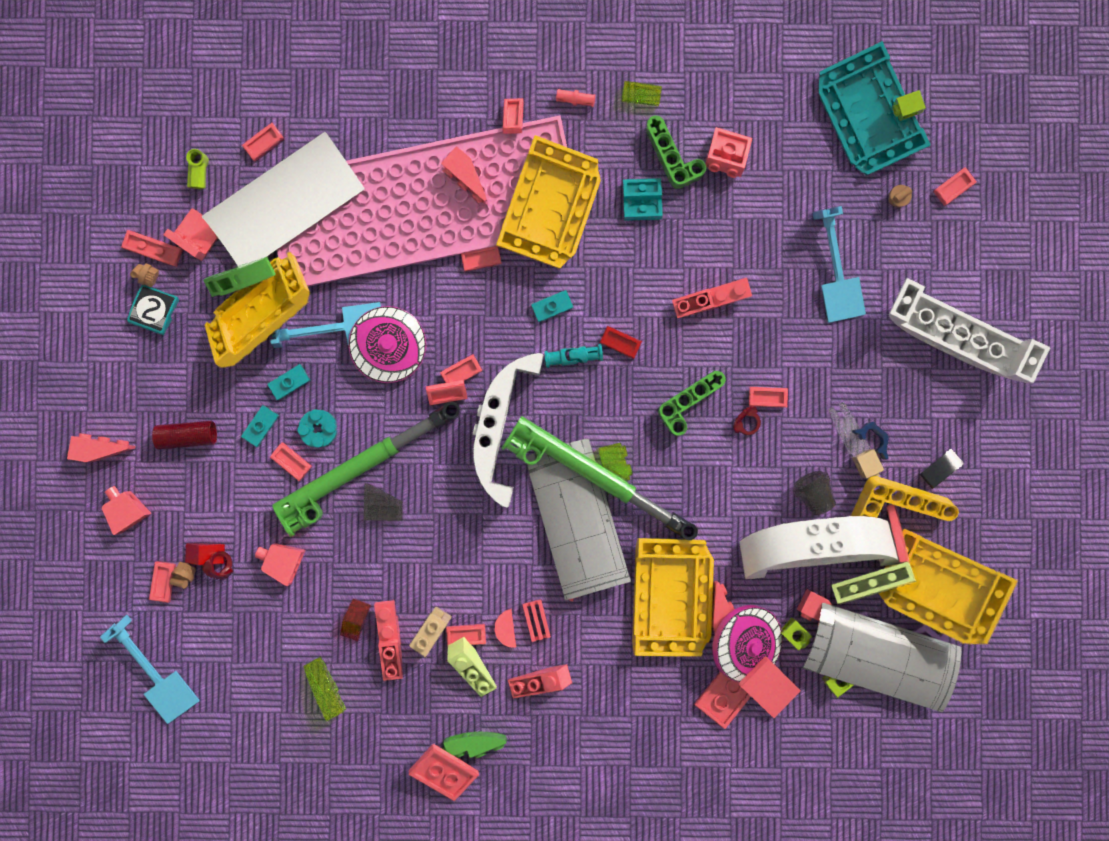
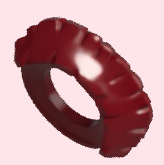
M747 407L738 415L733 425L735 433L752 435L758 431L761 420L757 414L756 407ZM746 415L753 416L756 419L757 425L752 431H746L743 428L742 419Z
M224 551L213 553L209 560L205 561L202 567L203 572L206 576L213 579L228 578L234 572L231 556ZM218 555L224 556L226 560V565L220 572H216L213 566V561Z

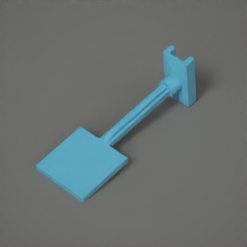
M842 206L812 212L814 220L823 219L824 227H826L835 275V282L821 285L828 323L865 315L859 277L845 280L843 276L834 227L836 225L834 217L843 214Z
M380 302L342 307L343 323L288 330V328L275 330L273 333L276 334H272V338L276 339L270 340L274 348L282 347V341L290 340V338L346 331L347 343L349 345V336L356 321L369 310L381 307Z
M126 615L117 624L114 623L100 638L106 643L115 637L119 643L121 642L155 683V686L145 692L144 696L168 724L200 700L177 671L165 679L159 675L124 629L132 621Z

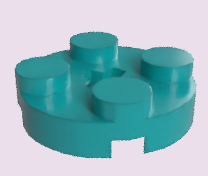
M314 409L307 412L301 418L298 426V433L303 442L311 447L318 448L331 444L335 440L338 431L336 419L325 410ZM315 424H316V425H319V424L322 425L321 429H322L323 431H322L321 433H320V432H317V433L314 432V430H315L314 425H315Z

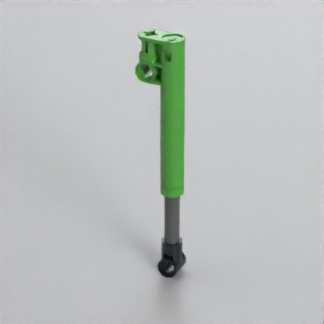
M447 402L444 406L430 413L428 418L392 439L390 436L383 439L382 442H378L272 505L288 535L293 537L296 531L303 527L307 528L321 520L323 512L317 500L389 459L390 456L399 453V448L435 427L438 429L457 419L461 414L460 406L455 402ZM451 405L457 408L454 416H449L447 413V409ZM310 509L316 512L314 520L308 516Z
M523 416L520 417L501 448L502 450H510L516 454L517 458L530 465L536 464L543 453H546L614 497L619 498L622 502L626 504L630 502L665 524L664 527L681 538L693 540L698 535L696 525L674 512H668L636 492L635 486L628 484L624 479ZM529 450H533L536 453L534 461L526 459V453ZM690 526L692 532L690 535L685 536L684 528Z

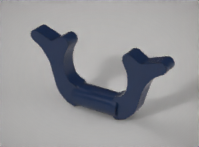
M875 422L865 423L860 429L852 430V433L858 435L860 440L866 439L867 431L872 430L880 439V446L875 450L876 454H880L883 460L889 458L887 454L888 434L877 426Z

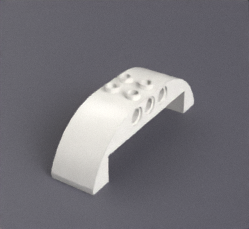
M908 278L905 279L889 312V317L897 326L915 338L972 366L1008 379L1034 383L1050 347L1034 339L1021 341L922 293L925 286Z
M540 353L519 358L499 372L486 393L483 405H479L477 416L480 417L479 424L475 423L473 435H476L474 463L479 480L487 493L496 502L507 508L510 505L514 487L493 483L492 477L516 373L519 371L539 376L543 362V354ZM494 399L499 400L498 408L491 409L490 402ZM488 418L495 420V425L492 428L486 427V420ZM485 436L489 437L491 441L488 447H483L481 444V440Z
M839 517L787 523L760 530L739 542L745 579L765 578L767 570L879 559L880 566L900 564L891 524L886 520L874 517Z

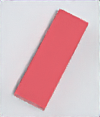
M127 230L121 246L123 249L177 267L183 249L130 230Z
M893 504L888 505L887 511L899 562L901 564L905 562L910 563L897 507Z

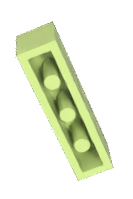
M905 562L833 584L832 588L837 603L841 605L914 583L916 579L910 563Z

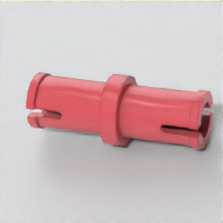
M558 89L556 102L572 103L573 106L579 104L594 107L596 95L579 93V90L572 92Z

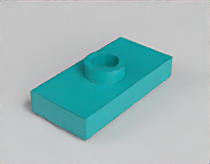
M567 290L531 304L538 323L574 308Z
M299 364L267 385L279 401L311 380L302 365Z
M262 405L241 437L255 447H259L279 418V415L265 405Z

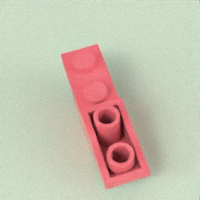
M746 277L673 299L672 302L677 318H682L752 297V293Z
M395 601L375 602L374 607L379 636L378 647L383 681L403 679L398 616H396Z

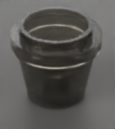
M814 471L804 475L795 482L793 493L802 500L813 515L824 514L836 505L830 485L831 479L827 472Z

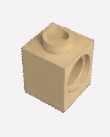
M868 449L852 457L861 478L869 479L873 476H880L879 472L884 471L874 449Z

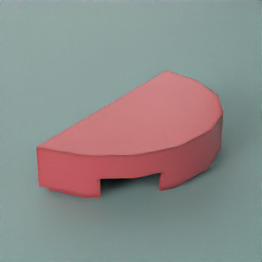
M511 608L498 616L495 622V633L497 639L502 644L516 648Z

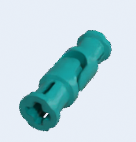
M601 344L588 348L585 346H581L578 349L565 348L556 352L544 351L546 368L559 364L566 366L579 362L587 363L592 360L603 361ZM568 352H569V360H570V361H568V360L566 359V354H567Z

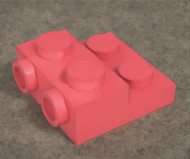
M716 127L707 154L706 167L711 172H725L731 178L741 177L745 169L752 138Z

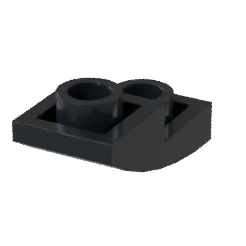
M950 449L919 475L933 489L964 463Z

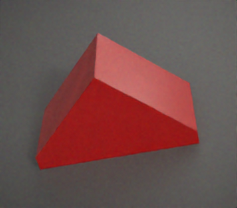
M186 543L185 563L204 565L205 561L209 560L213 553L217 551L225 552V544ZM218 555L215 557L213 564H224L225 558L222 555Z

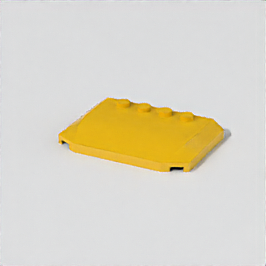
M534 135L496 246L560 269L576 253L601 181L598 171V159Z
M288 252V257L284 259L277 257L270 262L276 275L237 290L213 312L216 316L212 322L205 323L214 361L219 367L234 366L243 357L250 354L256 346L264 342L275 330L280 329L288 319L294 317L308 303L310 292L297 260L291 252Z
M903 529L907 553L916 582L878 594L890 608L963 644H988L1018 580L931 542L909 530ZM886 565L885 568H889L895 565Z
M637 538L635 547L632 636L633 654L635 656H702V651L706 643H709L712 632L714 559L706 546L705 540Z

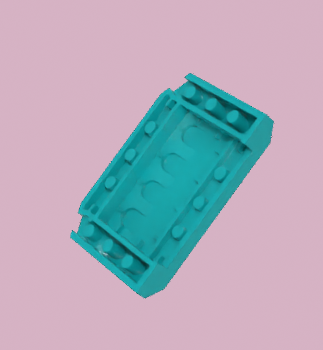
M883 41L819 73L818 95L850 164L866 176L931 146L924 129L920 127L915 116L900 121L899 117L894 115L892 106L896 98L904 96L905 93L889 61L890 56Z

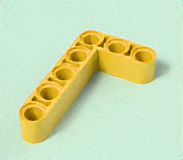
M873 476L866 481L850 517L877 518L884 502L946 521L956 519L959 510L946 497Z

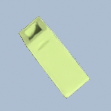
M465 637L448 645V662L480 697L497 689L476 650Z

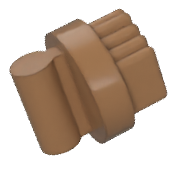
M897 185L889 192V203L897 208L904 207L911 201L912 190L909 186Z
M147 263L144 266L138 264L130 272L132 278H138L139 284L149 287L155 284L159 275V270Z
M179 562L172 571L174 577L170 579V584L185 589L188 586V582L191 583L193 581L196 568L187 563Z

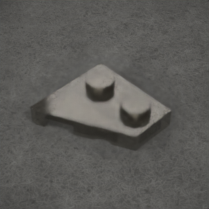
M364 483V520L403 521V501L369 483Z

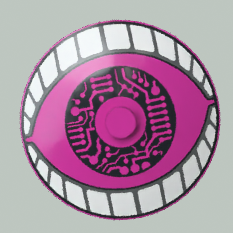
M377 307L364 313L354 324L349 336V352L353 363L363 375L376 382L395 383L408 378L419 368L425 356L426 339L421 325L410 313L397 307Z
M745 605L731 611L718 626L713 640V657L720 672L729 679L740 682L765 656L775 665L781 652L783 638L781 626L777 618L770 611L756 605Z

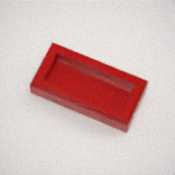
M607 326L599 344L634 359L642 341Z

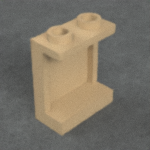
M436 606L411 642L410 647L426 657L452 616Z

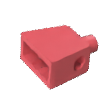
M115 486L105 491L110 501L102 506V510L113 535L122 534L151 515V512L131 491L120 494Z
M275 543L270 546L269 550L259 547L255 558L264 561L261 567L264 573L283 585L289 586L294 580L306 550Z

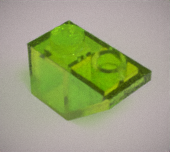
M620 442L598 448L602 466L622 479L630 480V476L633 474L630 464H626L625 457L628 456L626 446H622Z

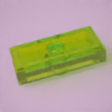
M624 81L622 102L659 107L662 86Z

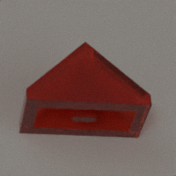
M352 599L342 621L341 636L359 641L371 604Z

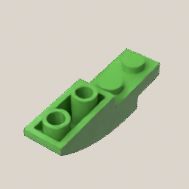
M264 257L239 265L234 269L209 276L203 281L211 296L214 297L226 295L276 275L268 258Z
M467 732L445 738L443 743L445 747L441 749L456 758L466 754L465 751L468 752L470 758L474 756L479 758L491 749L494 751L502 749L507 742L506 735L494 732Z

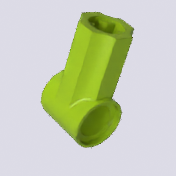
M191 149L186 155L188 162L187 187L206 189V167L208 166L209 159L200 150ZM201 155L200 162L195 164V157Z

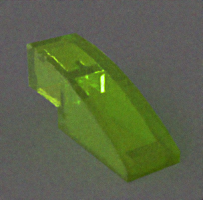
M320 656L305 664L303 667L308 682L325 720L328 721L343 713L346 707L337 692L339 689L322 657Z

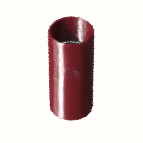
M212 420L155 425L152 430V441L157 450L215 445L217 429Z

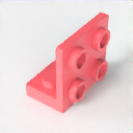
M193 208L175 232L167 229L164 233L165 237L201 261L218 239L217 235L202 218V214Z

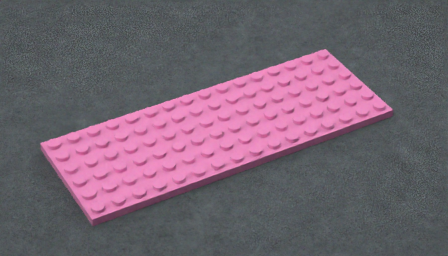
M561 116L523 123L522 133L503 134L502 128L347 160L346 162L365 189L278 248V257L284 259L288 257L287 253L291 252L297 260L307 287L494 247L496 246L534 135L567 147ZM456 146L471 158L485 193L487 205L483 202L477 203L471 197L473 194L468 189L466 191L462 190L457 185L458 181L454 177L450 179L443 173L444 169L441 163Z

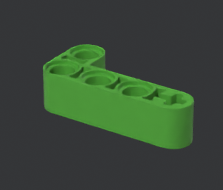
M656 115L650 117L646 125V133L672 187L680 189L700 180L706 171L704 161L696 159L684 164L664 120ZM652 124L659 126L658 130L655 127L651 128ZM664 140L668 146L661 147L658 142ZM672 157L676 163L671 165L667 163L666 159ZM692 167H699L701 173L695 174L692 171ZM677 174L682 175L684 181L678 182L674 176Z
M714 371L659 406L658 414L672 435L680 436L687 431V423L680 413L725 384L726 378L722 372ZM713 376L719 377L718 384L714 383L710 386L706 384L714 379ZM697 385H700L704 388V394L702 396H699L695 393V387ZM681 395L688 398L686 406H682L679 403ZM664 406L672 408L670 416L663 414L662 409ZM675 422H680L683 426L682 431L679 433L673 430Z

